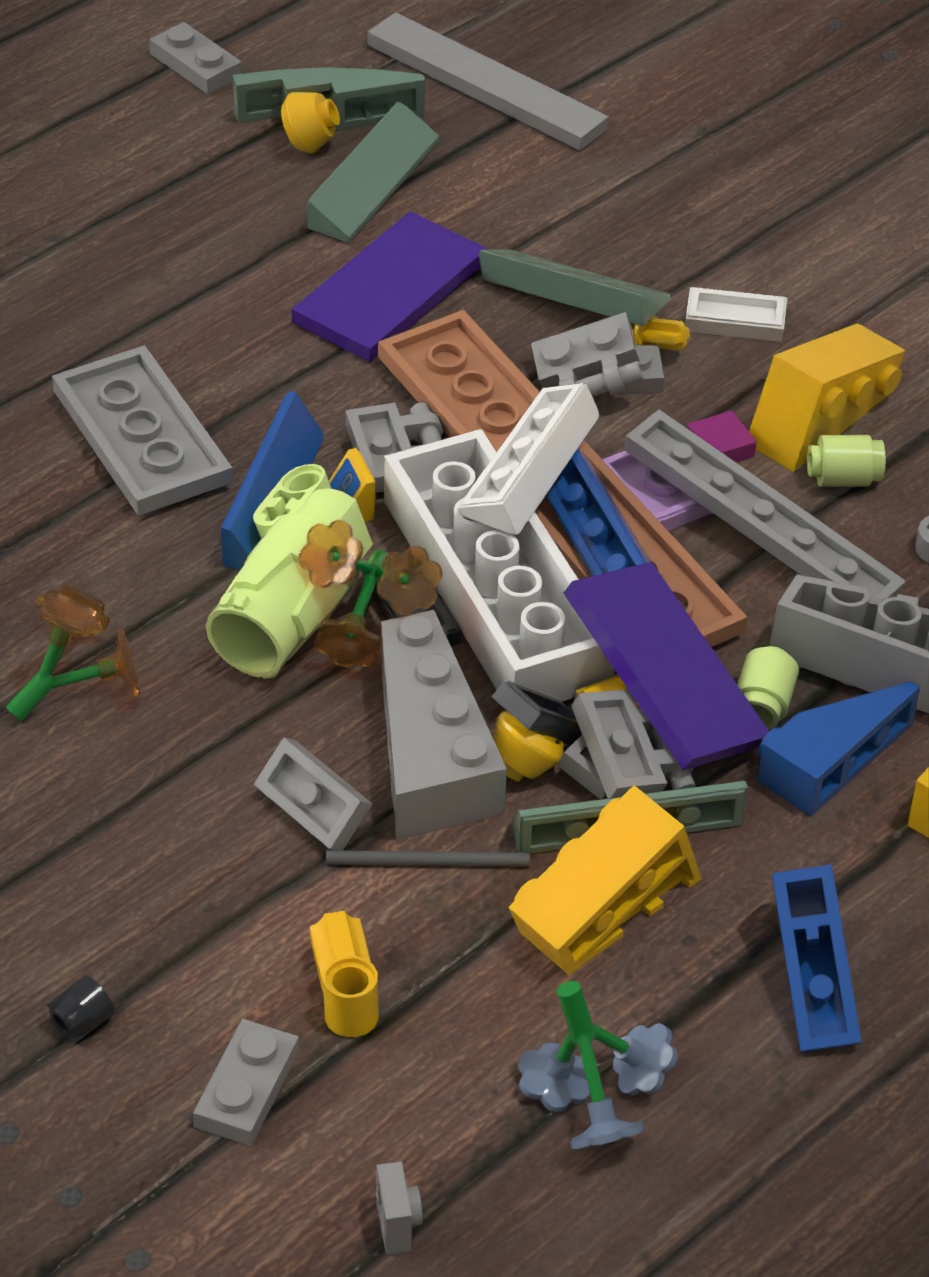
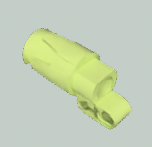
M316 464L302 465L289 471L256 509L253 519L261 540L248 555L243 568L222 596L216 608L208 616L206 631L215 651L228 664L249 676L262 677L263 679L275 677L286 661L332 615L355 585L360 571L335 562L332 558L333 553L340 551L362 559L373 545L357 500L342 491L332 489L325 470Z

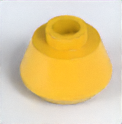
M292 92L288 94L281 107L282 122L289 140L297 150L308 154L315 153L335 135L336 126L340 124V116L332 99H326L320 93Z
M508 711L501 712L498 715L492 738L507 768L506 776L520 782L523 776L535 779L560 762L564 754L562 741L528 730Z

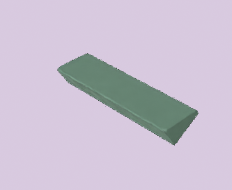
M397 102L309 198L307 203L308 229L350 243L439 142V135L407 106Z
M484 249L479 252L484 281L609 317L626 312L630 323L644 326L671 300L670 294L514 250Z
M746 781L648 793L646 795L684 825L686 833L743 825L748 787ZM615 798L519 810L511 822L517 851L538 853L562 849L566 843L574 838H580L595 824L602 809Z

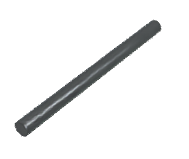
M326 850V865L530 867V853Z

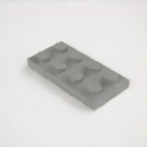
M145 345L52 375L53 391L138 516L233 483L232 466Z

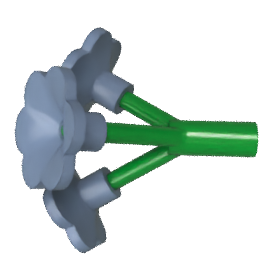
M567 981L562 983L556 992L569 1031L562 1046L556 1043H546L542 1045L539 1051L528 1050L521 1054L518 1061V1068L523 1074L519 1082L521 1092L528 1098L540 1099L548 1110L554 1112L564 1111L569 1103H584L589 1094H591L592 1102L587 1103L592 1125L581 1135L575 1136L570 1140L572 1149L606 1144L623 1137L644 1132L645 1126L643 1121L627 1122L616 1118L612 1099L605 1098L591 1041L595 1039L614 1050L613 1068L619 1074L618 1087L621 1092L629 1096H634L640 1091L651 1095L662 1087L665 1073L673 1069L677 1061L678 1052L674 1046L670 1045L672 1041L671 1030L660 1023L650 1028L639 1025L634 1027L628 1036L619 1038L592 1023L579 982ZM577 1044L581 1057L573 1054Z

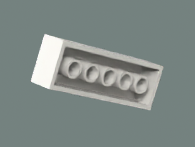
M482 429L384 456V503L496 690L503 681H510L560 701L575 698V690L614 676L615 669L563 594L569 584L574 580H578L535 511L518 534L506 533L460 515L457 509L497 453Z

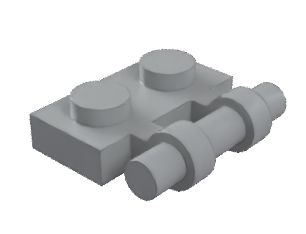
M626 312L531 343L538 378L542 388L583 383L588 385L592 397L606 392L613 396L626 392L625 386L644 380L639 365L640 359L631 323Z
M396 403L345 410L346 428L352 446L360 451L375 480V493L384 492V456L442 440L443 428L440 419L435 413L431 412L427 403L415 404L410 410L411 414L400 416ZM409 440H415L421 445L411 447Z
M628 689L578 694L571 707L608 799L622 797L634 785L644 794L662 792L667 785V781H670L673 790L696 787L690 773L693 768L682 770L640 706L636 708ZM650 739L653 740L657 750L653 749Z

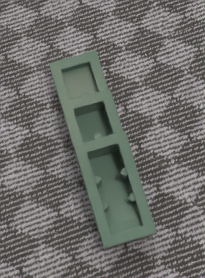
M304 68L233 75L234 114L238 123L281 117L282 104L288 94L292 92L320 93L326 99H332L340 116V124L336 126V131L376 125L397 102L407 106L419 118L425 117V78L423 74L380 69Z

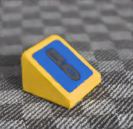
M357 448L349 449L329 479V483L332 489L342 491L356 499L364 522L374 520L375 480L360 451Z

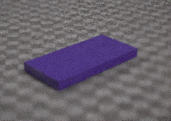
M410 211L293 307L292 323L371 362L378 356L379 341L407 331L481 267L479 252L487 248Z
M652 562L574 580L569 584L563 594L683 771L759 748L769 730Z

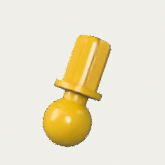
M655 315L644 326L631 323L636 345H659V349L680 351L686 348L687 339L690 337V329L685 327L682 321L658 319Z

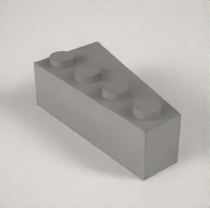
M797 574L777 604L769 646L778 647L786 651L794 658L800 668L814 671L836 679L845 685L855 686L868 692H875L912 681L920 686L916 709L929 713V609L918 606L919 598L897 594V597L881 600L871 598L868 588Z
M430 610L381 621V675L387 727L388 758L390 761L391 793L394 808L395 840L504 814L507 768L435 611Z

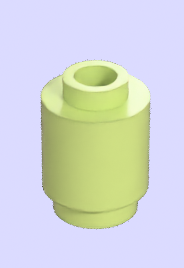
M819 435L817 445H809L808 475L816 476L819 487H869L872 481H882L884 478V443L882 440H872L870 435Z
M773 646L756 648L746 655L737 684L768 730L776 727L778 722L786 716L799 674V667L794 658L783 649Z

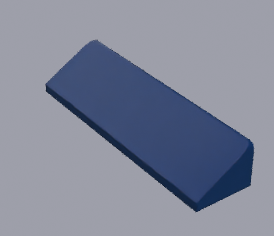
M289 391L288 394H285L221 526L222 562L224 567L238 570L243 568L248 555L261 540L253 519L256 509L285 474L296 467L313 464L324 440L321 428L296 392Z
M578 448L545 497L591 575L595 576L651 562L596 470Z

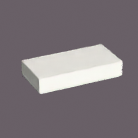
M690 287L685 327H688L692 333L783 342L787 298Z

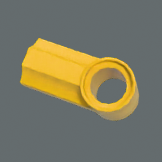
M345 911L326 913L318 923L310 926L309 930L324 997L325 1022L328 1028L337 1035L359 1037L374 1029L379 1020L378 972L370 961L360 918H353L347 915Z

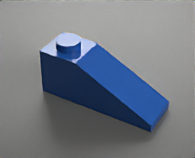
M911 681L797 713L784 726L772 728L763 738L758 749V754L761 756L758 782L809 816L814 815L913 725L920 686Z
M832 864L772 873L776 911L801 1053L862 1044Z

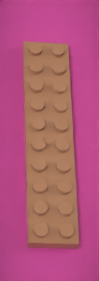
M464 310L378 342V358L418 403L428 404L431 412L439 417L443 431L449 438L482 429L497 452L540 393ZM583 440L578 447L579 450L596 470L650 561L657 568L708 644L713 647L745 633L748 617ZM544 497L536 508L535 513L577 578L591 577L592 575L547 498Z

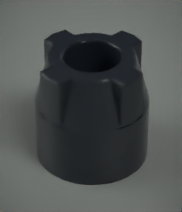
M87 975L81 977L47 1004L52 1024L73 1044L77 1043L115 1013L114 1006L107 993L93 978Z

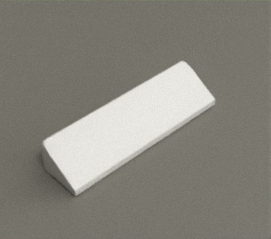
M580 383L548 387L540 391L457 509L460 515L506 533L518 534L521 532L599 418V411L587 384Z

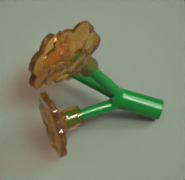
M335 520L328 526L316 524L310 528L307 533V545L299 552V564L303 569L309 571L311 583L319 588H327L333 583L347 584L354 577L355 569L362 571L364 583L353 613L348 614L340 622L332 619L322 620L318 627V635L314 645L321 653L330 655L332 661L341 667H352L355 664L370 667L376 663L377 652L381 647V639L376 634L365 629L366 620L364 614L375 584H377L379 596L390 601L394 612L400 615H410L417 607L427 609L435 603L437 599L435 586L442 579V569L437 562L429 560L427 551L420 546H410L403 553L392 552L387 554L383 550H375L369 555L367 561L362 560L364 548L362 542L353 537L351 525L343 520Z
M64 585L59 591L49 590L45 596H37L34 605L40 611L39 617L45 622L52 624L47 637L51 643L40 670L5 707L15 718L22 722L51 689L100 677L101 681L121 677L129 685L134 698L141 696L130 648L123 628L117 629L118 645L115 655L97 659V665L52 676L65 647L69 645L71 640H74L77 635L90 636L91 634H99L105 631L110 620L103 613L105 605L99 598L93 595H84L75 586Z

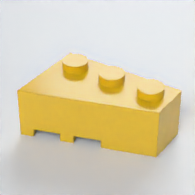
M857 323L775 354L749 433L756 440V450L794 472L807 462L809 445H817L819 435H840L897 388L902 377V370L899 368L906 350Z
M634 785L621 798L611 800L600 812L598 821L580 838H574L566 843L560 850L556 861L538 879L534 878L526 882L520 888L514 902L508 908L519 932L565 973L570 975L623 937L624 930L619 926L641 910L651 917L663 908L664 902L659 898L680 882L691 888L702 880L684 825Z

